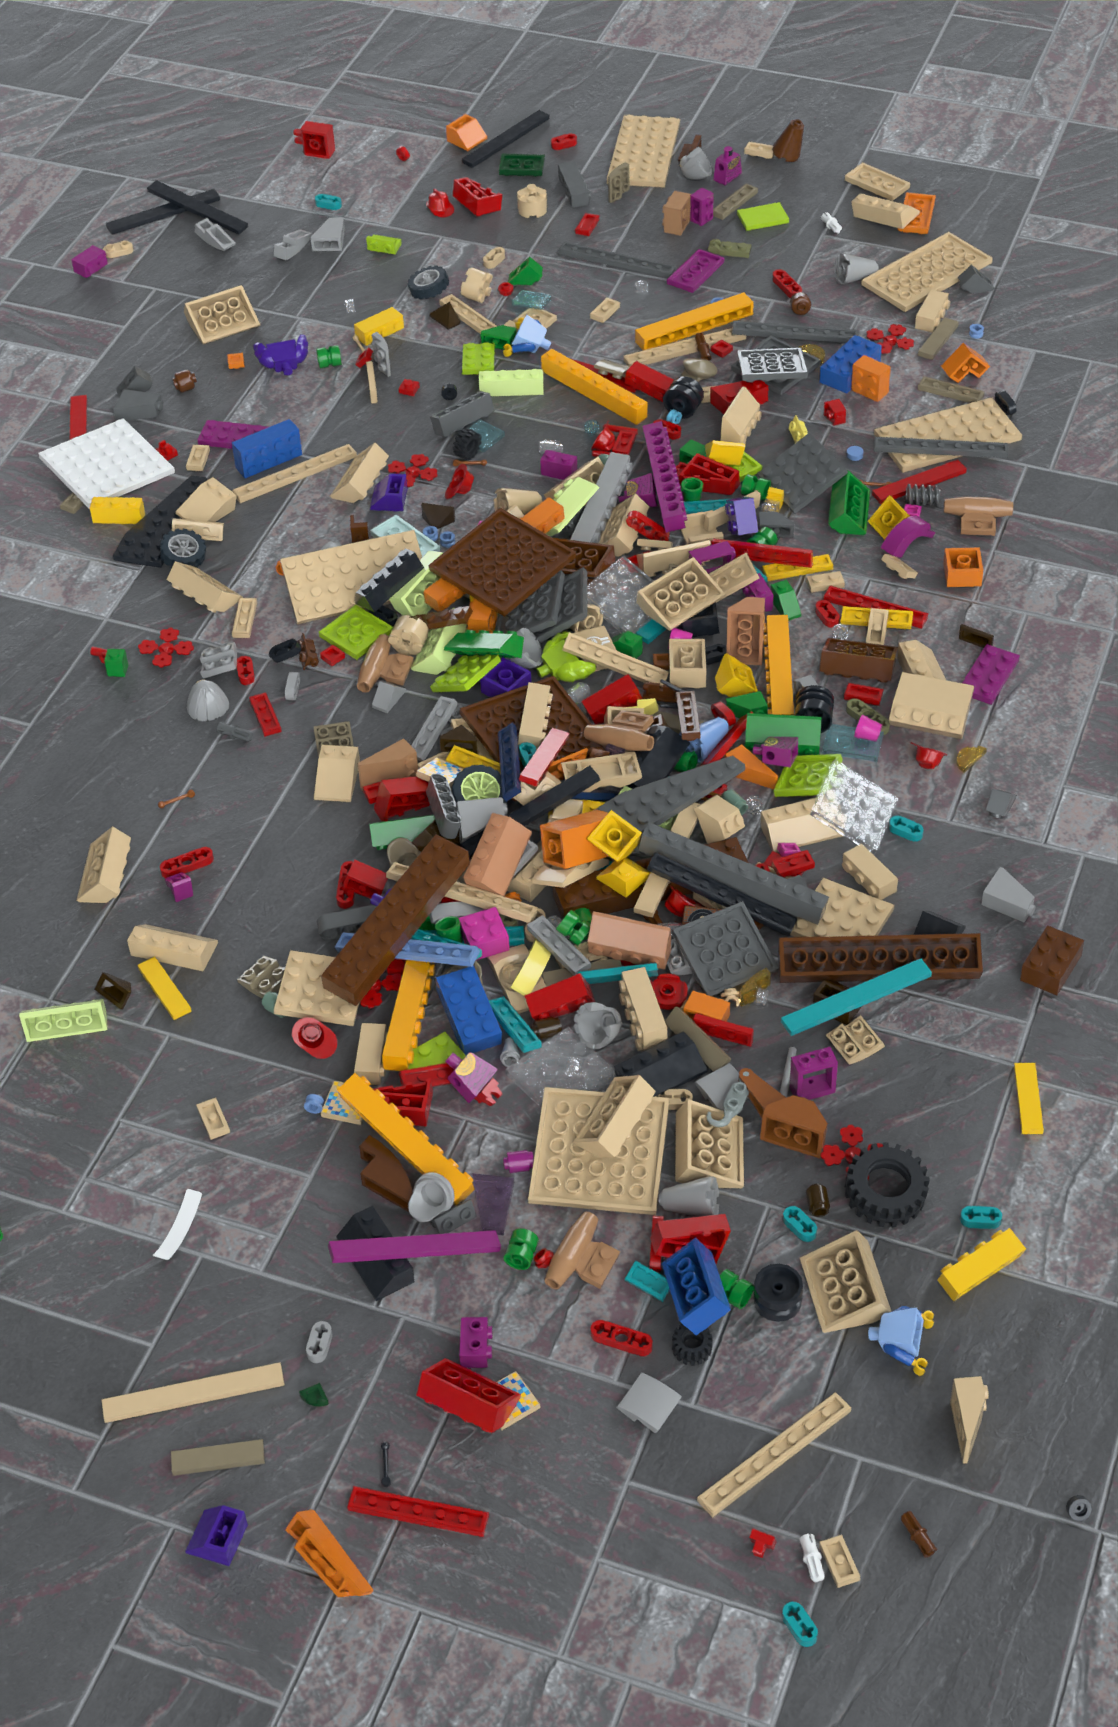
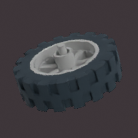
M437 265L434 267L428 266V268L424 267L420 271H416L414 275H411L407 285L415 299H429V297L433 298L447 289L449 278L443 267H438Z
M171 530L161 540V559L170 568L173 567L175 561L198 568V565L201 566L205 559V541L201 539V535L195 534V531Z

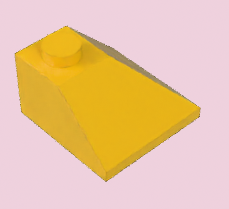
M726 653L715 676L717 690L730 698L758 692L751 668Z
M611 810L587 840L616 862H620L629 856L641 842L642 832Z
M626 857L620 862L614 861L597 876V879L622 896L628 897L648 879L651 872Z

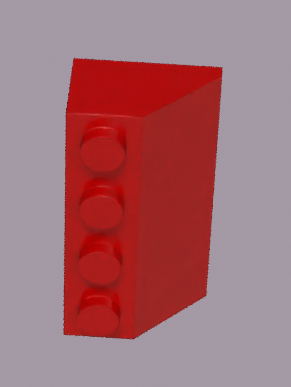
M445 1358L422 1371L416 1396L424 1399L428 1404H434L442 1408L447 1413L461 1417L465 1422L481 1427L485 1432L493 1433L504 1426L517 1405L521 1394Z

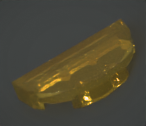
M805 344L798 347L802 351L821 359V364L824 362L825 351L820 346Z
M967 746L961 749L957 756L958 768L965 773L986 754L987 748L982 746L969 748Z

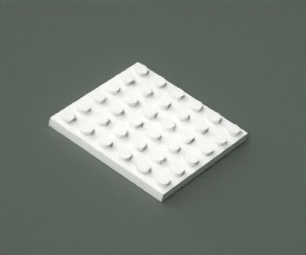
M124 418L39 453V458L89 509L93 497H119L175 473L174 467Z

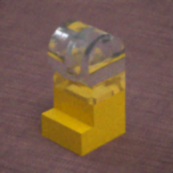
M769 487L761 512L776 511L779 513L784 503V490Z

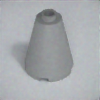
M840 253V256L836 257L834 263V273H837L838 276L835 279L841 285L864 279L879 270L875 260L846 253Z
M708 1176L665 1188L659 1194V1205L663 1206V1209L666 1211L696 1217L718 1215L719 1204L716 1203L717 1197H719L717 1180L714 1176Z

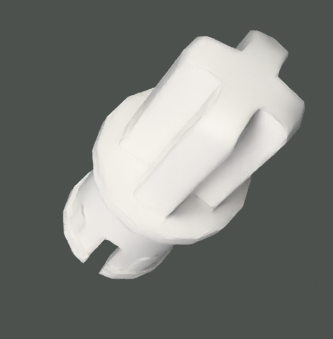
M827 212L826 215L823 214L821 216L827 228L832 229L834 233H840L842 227L837 223L836 218H833Z
M805 1534L799 1539L804 1552L803 1561L808 1566L811 1579L814 1582H818L825 1577L820 1561L822 1555L818 1552L814 1535L810 1534L809 1537V1534Z

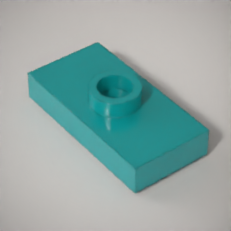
M636 1260L625 1277L626 1282L661 1302L664 1301L670 1291L666 1277Z

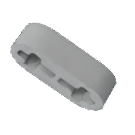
M289 672L285 687V700H296L300 685L299 672Z
M317 1322L311 1329L306 1353L308 1360L312 1363H320L327 1357L332 1340V1328L328 1322ZM322 1330H325L326 1332H323L322 1337L319 1338L318 1333H321ZM317 1346H319L320 1351H318L317 1354H313V1352L316 1351Z

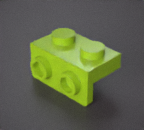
M374 234L366 238L367 250L396 254L402 244L401 239Z

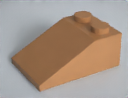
M405 739L357 763L362 791L364 786L381 782V780L415 777L418 770L416 750Z

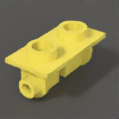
M795 415L793 421L789 424V430L794 442L797 443L808 434L805 423Z

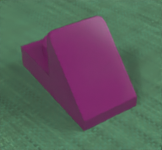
M181 872L165 878L166 885L171 888L176 902L193 896L191 878L185 873Z

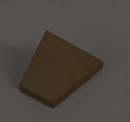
M450 302L429 314V317L448 330L461 324Z
M428 503L421 504L422 518L429 526L439 529L455 522V507Z
M963 624L960 625V640L982 648L986 644L993 646L994 635Z
M462 724L440 736L441 752H450L453 746L456 745L478 754L477 738Z
M102 972L94 990L119 1009H124L131 994V983Z

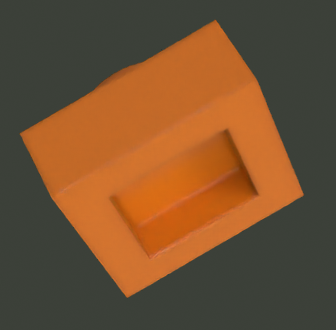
M243 353L227 354L229 369L245 367Z

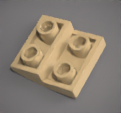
M861 1015L848 1025L844 1026L842 1023L826 1034L827 1038L849 1065L861 1061L885 1047Z

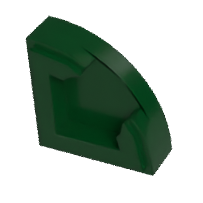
M320 1383L299 1391L302 1400L309 1405H329Z

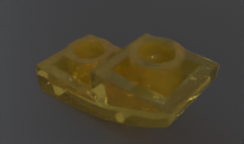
M767 967L753 975L739 991V1005L741 1007L753 1003L758 999V991L770 986L771 972Z

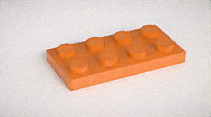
M906 192L904 204L920 210V213L903 229L898 228V231L928 234L936 195Z

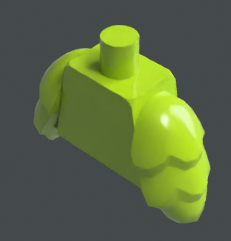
M568 631L556 634L552 640L545 644L541 655L544 665L536 670L540 678L550 674L557 681L574 682L585 679L594 673L596 665L579 660L577 656L562 650L569 634Z

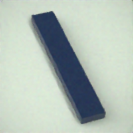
M513 723L498 732L502 798L506 802L521 793L517 727Z

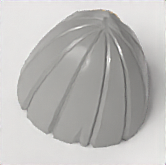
M697 147L680 160V170L688 179L699 180L712 175L710 161L700 147Z
M526 628L519 629L517 635L524 637L522 658L506 659L525 669L540 666L542 664V650L539 641L535 640L536 637L530 630Z
M203 679L192 686L187 700V712L190 717L195 720L198 719V721H211L215 718L218 719L228 711V698L216 683Z
M595 1002L582 1005L574 1017L575 1032L578 1034L580 1041L590 1049H600L610 1044L616 1038L622 1025L621 1016L615 1008L606 1007Z

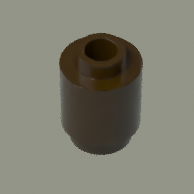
M548 1017L534 1021L531 1030L541 1041L558 1036L559 1033H562V1026L558 1017Z
M818 1183L810 1185L806 1189L809 1211L815 1217H823L829 1213L830 1209L827 1188Z

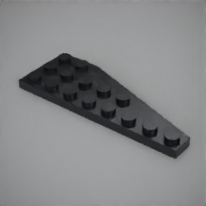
M191 475L126 532L113 554L114 561L162 568L164 560L162 561L160 554L161 540H163L165 534L167 535L172 530V519H182L176 514V511L202 483L207 481V478Z

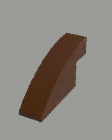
M369 1135L359 1146L361 1159L369 1163L360 1173L362 1186L409 1212L408 1204L413 1192L405 1169L384 1144Z

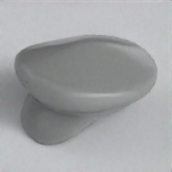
M429 1172L421 1175L414 1185L413 1194L408 1204L411 1216L420 1222H428L436 1216H441L448 1212L454 1203L455 1197L452 1185L445 1177L438 1173Z

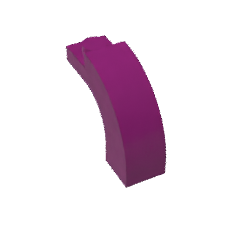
M910 516L902 520L891 530L880 548L892 556L902 558L913 540L920 536L933 538L936 532L931 530L930 524L919 516Z

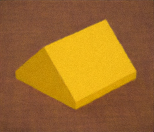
M711 441L705 444L707 458L722 464L740 466L745 444Z
M889 495L868 522L885 540L898 523L910 516Z

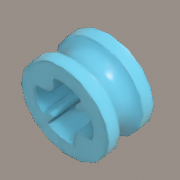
M674 409L667 415V421L677 425L682 418V414Z

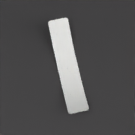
M190 1189L186 1190L176 1220L166 1239L153 1256L169 1260L176 1252L194 1219L202 1196L201 1192Z

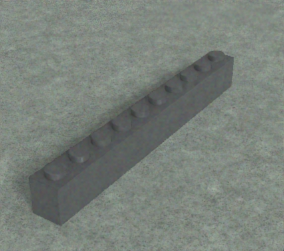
M650 822L642 834L639 851L651 856L655 852L750 897L817 925L825 913L829 900L827 895Z

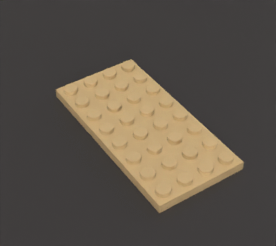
M624 115L608 176L616 167L627 162L629 164L631 186L665 188L680 119L674 117Z
M947 232L862 279L861 285L906 312L924 302L930 290L941 292L959 282L958 276L971 264L980 270L992 263V257L952 233Z
M992 397L874 429L876 437L1008 444L1022 440L1020 431ZM888 452L902 473L962 457Z
M415 530L280 559L297 624L345 613L355 605V593L360 587L367 583L375 573L382 570L389 561H392L405 548L414 551L419 560H421L422 555ZM390 600L385 602L383 605L391 604Z

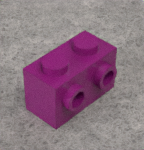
M700 188L690 195V221L703 226L713 219V192Z
M94 245L71 259L73 271L85 278L108 264L106 252Z
M546 450L540 459L541 475L564 480L578 469L577 456Z
M757 573L759 579L743 587L742 592L746 597L765 598V612L772 611L773 593L762 575Z
M461 1317V1366L465 1368H488V1359H492V1345H488V1340L493 1339V1326H488V1317Z

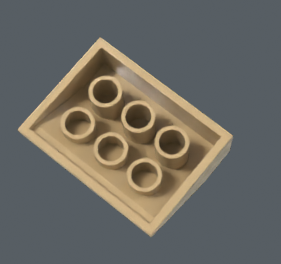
M242 285L185 303L184 314L202 344L260 326Z
M692 557L639 590L636 603L646 615L668 630H672L726 596V593L697 560Z
M902 672L893 700L889 723L892 726L963 739L974 686Z
M687 1099L676 1111L675 1181L686 1183L714 1176L717 1180L718 1188L742 1189L744 1187L743 1117L736 1115L728 1125L714 1127L707 1121V1112H711L712 1119L719 1121L723 1119L724 1111Z
M858 1230L800 1258L821 1329L824 1333L871 1324L880 1320L884 1313L891 1312L868 1240Z

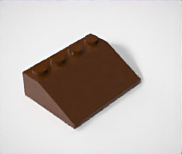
M553 538L576 552L577 557L560 570L564 574H572L584 567L587 571V577L595 578L609 573L616 563L614 545Z
M827 638L821 653L819 671L824 672L825 675H834L835 673L841 674L842 677L846 678L857 676L862 680H870L872 678L877 679L878 682L885 683L892 680L898 647Z

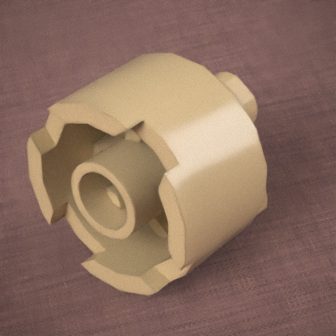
M529 184L526 188L517 192L519 214L526 218L535 215L536 218L543 216L547 212L546 190L536 187L535 184Z
M471 267L465 274L468 275L466 282H462L461 295L464 298L483 303L485 296H489L491 293V287L489 286L493 275Z
M404 615L397 619L388 642L399 654L417 655L424 646L429 629L421 619L418 618L416 620L409 618L410 615Z

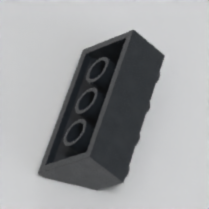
M406 548L400 551L392 561H389L382 570L375 573L367 583L360 587L355 593V604L373 612L378 610L424 569L416 553Z
M652 725L647 732L648 735L654 738L652 750L634 751L642 778L626 785V787L634 789L667 778L690 745V742L682 740L681 735L667 726Z
M684 1031L614 1066L615 1077L640 1075L656 1091L653 1097H658L659 1094L661 1096L666 1090L675 1089L708 1072L695 1043Z
M373 1205L354 1214L336 1236L338 1241L393 1237ZM407 1258L352 1262L375 1301L415 1282L413 1267Z

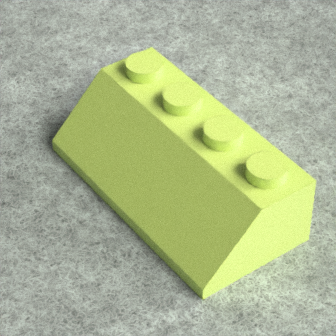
M543 369L479 371V391L490 393L491 396L544 395Z
M580 477L568 479L563 484L565 487L553 495L555 497L553 500L563 506L565 519L545 534L551 537L559 533L599 489L596 484Z
M428 551L420 560L424 569L389 599L394 609L403 616L410 615L411 617L418 614H427L432 609V607L425 603L423 591L441 577L429 571L428 565L442 555L443 552Z
M467 624L430 629L421 652L416 655L411 669L435 675L442 671L446 672L452 665L451 660L456 654L444 651V647L457 633H465Z
M103 999L25 1010L19 1014L27 1042L107 1030V1014Z

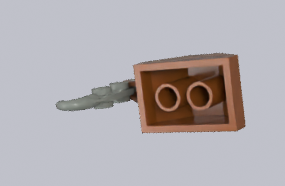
M743 1068L739 1071L738 1082L731 1086L723 1105V1119L719 1121L714 1120L711 1117V1112H707V1121L712 1126L724 1127L742 1111L746 1099L749 1097L762 1118L760 1140L819 1159L821 1158L820 1155L825 1145L828 1123L814 1101L795 1095L786 1098L748 1068Z

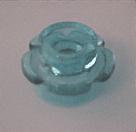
M588 420L584 425L585 432L590 436H594L599 430L598 422L596 420Z

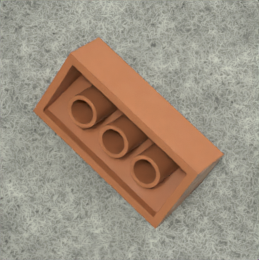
M746 597L730 606L727 610V653L745 665L762 666L765 598Z
M492 813L463 877L466 885L505 896L532 832L511 817Z
M593 911L588 937V952L596 956L611 957L614 960L629 961L633 964L657 963V969H665L671 953V928Z

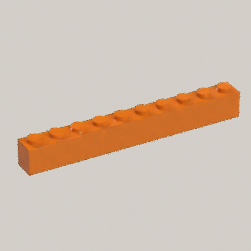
M548 497L520 519L541 532L547 533L565 519L564 508ZM442 578L423 591L425 603L437 612L445 610L466 594Z

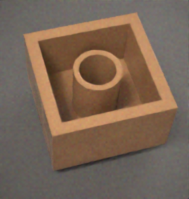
M674 191L668 197V201L663 205L662 213H664L662 222L664 233L682 235L690 222L691 194Z

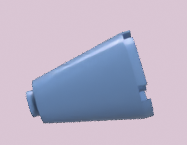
M717 717L699 724L701 739L689 741L690 745L686 749V752L695 751L698 756V763L704 761L728 733L729 725L725 719Z

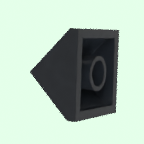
M922 911L913 935L962 934L966 926L934 912Z

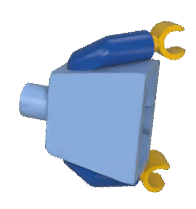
M528 315L525 318H518V322H515L518 331L512 342L513 346L505 344L503 354L505 357H509L512 355V351L514 353H536L539 346L548 350L551 342L544 338L547 332L546 328L537 319H532Z
M901 1306L892 1312L884 1313L881 1317L880 1327L869 1328V1339L871 1341L878 1340L886 1354L907 1366L912 1365L914 1373L922 1376L925 1370L918 1365L926 1368L928 1365L927 1360L924 1358L916 1360L914 1358L918 1357L922 1329L923 1327L927 1329L933 1327L934 1314L932 1311H925L922 1314L917 1308Z

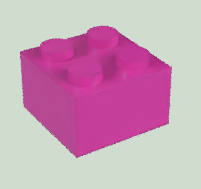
M496 907L459 918L464 943L470 946H477L482 950V956L477 960L510 950L509 936Z

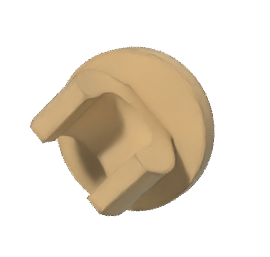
M736 988L725 989L724 993L721 994V998H726L725 1001L727 1002L733 1000L735 1006L739 1007L740 1001L738 997L741 996V992L736 991Z

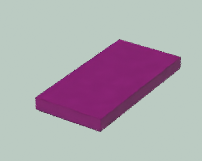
M698 249L667 279V284L694 293L724 263V257Z

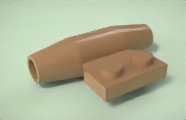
M965 496L944 500V513L962 516L961 534L995 536L996 517L1012 516L1013 502L991 497Z
M380 634L369 648L362 663L357 688L361 692L367 693L380 677L385 679L386 682L403 686L413 664L414 657L399 653L389 655L391 646L388 642L389 636Z
M621 710L612 720V725H587L584 730V737L605 747L627 751H650L654 746V738L643 732L654 722L653 716Z
M583 1212L567 1231L557 1248L544 1280L550 1288L560 1289L572 1273L576 1271L582 1280L601 1289L619 1257L620 1251L603 1242H591L598 1224V1218L593 1213Z

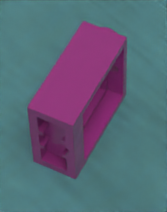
M728 541L691 550L689 551V559L694 557L702 566L704 561L723 557V565L734 560L736 552L734 547H731ZM723 565L705 569V571L709 574Z
M831 1047L791 1057L789 1088L793 1095L811 1100L836 1093L838 1061ZM826 1069V1072L803 1079L804 1074Z

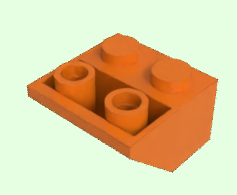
M467 114L446 126L447 141L466 151L471 150L487 139V135L478 121Z

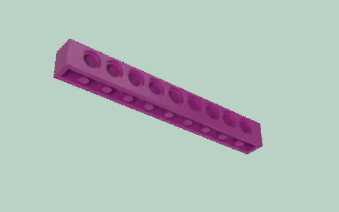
M662 421L643 425L665 531L671 532L686 528L684 521H688L667 428H663Z

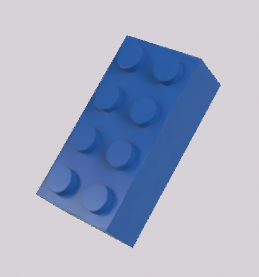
M854 335L820 367V383L847 394L851 390L853 364L863 355L880 362L882 345Z
M290 419L232 442L235 467L244 478L302 455L299 428Z
M467 967L436 977V991L462 1052L467 1055L469 1052L475 1053L502 1044V1031L475 967Z
M693 1239L662 1262L679 1320L695 1335L707 1329L731 1310L712 1252L698 1239Z

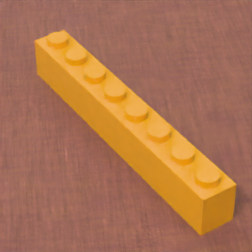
M743 292L635 329V343L644 351L753 315V301Z
M550 349L541 356V369H543L545 374L636 425L647 418V401L554 349Z
M767 615L766 622H764V633H766L764 635V645H767V647H764V657H768V659H765V670H768L766 671V682H769V684H766V695H770L767 696V705L771 708L768 709V714L794 716L788 615Z
M406 960L382 1054L384 1070H408L409 1064H413V1048H417V1034L421 1032L420 1019H424V1005L428 1003L427 991H430L432 986V979L430 978L435 975V965L432 962Z
M354 1073L337 1089L340 1098L422 1175L434 1172L445 1177L453 1187L455 1195L453 1204L455 1206L460 1204V1201H464L475 1190L472 1183L474 1181L467 1172L462 1174L457 1169L459 1167L452 1158H445L443 1150L437 1144L433 1146L429 1143V1137L422 1130L418 1132L413 1128L414 1123L407 1116L403 1118L399 1114L400 1110L393 1103L388 1104L384 1100L385 1096L378 1089L374 1091L370 1087L371 1083L363 1075L359 1077Z

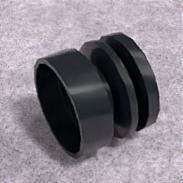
M818 685L802 688L796 696L794 716L821 717V733L829 730L832 725L834 708L832 692Z

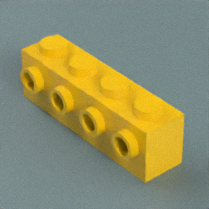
M1010 1228L1004 1232L1002 1230L997 1231L991 1236V1241L988 1243L985 1241L981 1242L974 1248L975 1251L973 1253H964L957 1259L958 1263L955 1265L950 1263L940 1271L942 1274L937 1281L953 1302L1021 1257L1026 1248Z

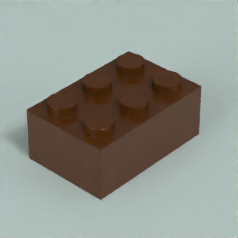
M1047 925L1022 965L1020 981L1057 996L1082 956L1084 940Z

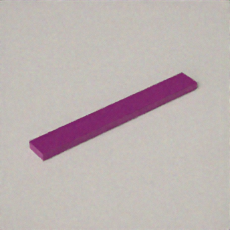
M496 1230L329 1241L328 1249L332 1263L500 1252L501 1244Z

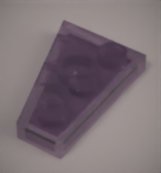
M472 1173L482 1231L496 1230L497 1235H504L514 1187V1178Z

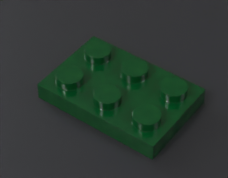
M502 154L499 175L542 176L545 155Z

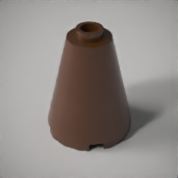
M792 120L774 143L772 151L779 159L785 158L787 162H795L799 159L804 132V124L801 120Z

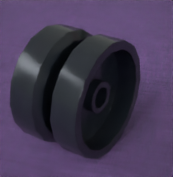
M686 376L678 377L665 392L663 404L668 412L674 409L682 414L681 419H687L693 416L703 401L704 391L701 385L694 379Z
M770 1264L762 1268L757 1273L754 1281L753 1300L758 1313L767 1320L775 1322L787 1321L795 1317L802 1305V1277L797 1270L785 1264Z

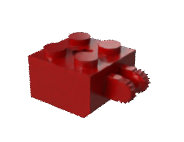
M305 121L301 129H294V135L298 136L295 137L294 141L297 144L303 145V152L306 156L330 159L335 151L333 125Z

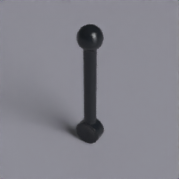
M386 1441L381 1443L384 1478H382L381 1482L384 1487H389L391 1485V1480L388 1477V1449L390 1444Z

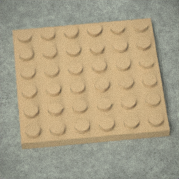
M545 1087L528 1203L656 1215L669 1098L652 1097L651 1103L642 1112L641 1119L632 1128L631 1135L622 1144L619 1154L612 1158H601L576 1146L573 1142L605 1092Z

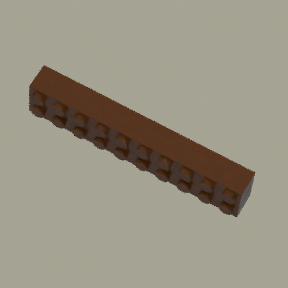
M436 834L322 973L323 988L357 1006L470 865L468 851Z
M737 837L705 844L710 848L749 863ZM652 857L634 862L647 870ZM601 869L565 887L553 886V897L562 920L571 909L575 911L578 908H587L592 914L593 911L609 914L634 908L646 881L628 897H624L597 879V876L605 870ZM669 881L660 901L668 899L672 892L670 885L678 889L683 895L694 892Z
M980 933L779 938L778 941L780 983L823 982V980H834L836 982L869 981L918 959H922L932 971V976L924 980L980 979L983 973Z

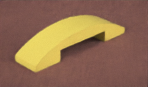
M537 939L534 940L521 970L510 987L523 996L532 992L551 956V953Z

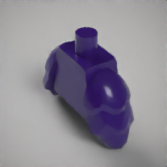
M300 334L297 343L293 339L266 344L265 347L262 343L256 342L253 344L254 355L264 367L274 368L275 372H283L284 375L288 376L293 373L294 369L298 368L297 364L302 363L307 357L309 343L306 336Z

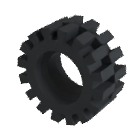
M465 428L461 430L462 433H458V437H455L453 453L468 461L471 460V457H475L474 454L477 455L478 449L480 450L479 445L482 444L480 441L482 437H480L479 433Z
M680 1324L679 1329L676 1328L672 1335L674 1356H677L679 1362L683 1359V1364L687 1365L688 1361L691 1362V1366H695L696 1361L698 1365L702 1364V1359L706 1362L708 1356L712 1354V1333L710 1334V1330L707 1328L698 1335H695L686 1326L684 1327L683 1324ZM687 1339H697L701 1342V1345L697 1348H688L684 1345V1341Z

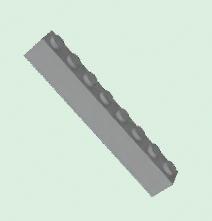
M610 453L596 483L599 489L588 500L570 540L599 543L600 534L605 530L607 519L611 517V510L616 506L617 497L622 492V486L627 482V475L632 471L633 464L630 462V455Z

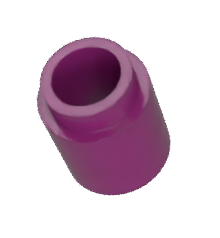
M532 1151L507 1152V1157H503L504 1170L508 1169L509 1174L525 1172L533 1168L534 1157Z

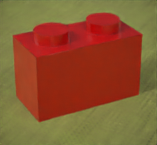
M354 859L343 887L371 899L374 893L382 894L388 878H386L385 872Z

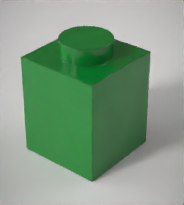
M107 649L104 660L107 675L125 677L128 668L125 649Z

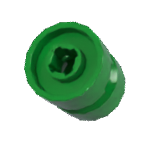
M338 345L329 346V349L325 347L316 348L320 369L328 368L329 365L333 367L342 365Z
M747 474L742 483L741 494L746 496L754 491H758L761 493L760 500L765 501L768 489L771 487V480L764 478L758 480L757 476Z
M763 527L747 542L776 545L778 538L772 529Z
M571 909L556 930L563 936L568 935L569 940L576 946H579L589 933L591 924L586 920L581 921L580 916Z
M515 1229L511 1234L509 1245L503 1257L505 1263L514 1269H529L539 1243L538 1236L527 1229Z
M726 1269L721 1273L720 1278L728 1302L740 1310L749 1302L754 1291V1284L744 1278L739 1280L737 1274Z

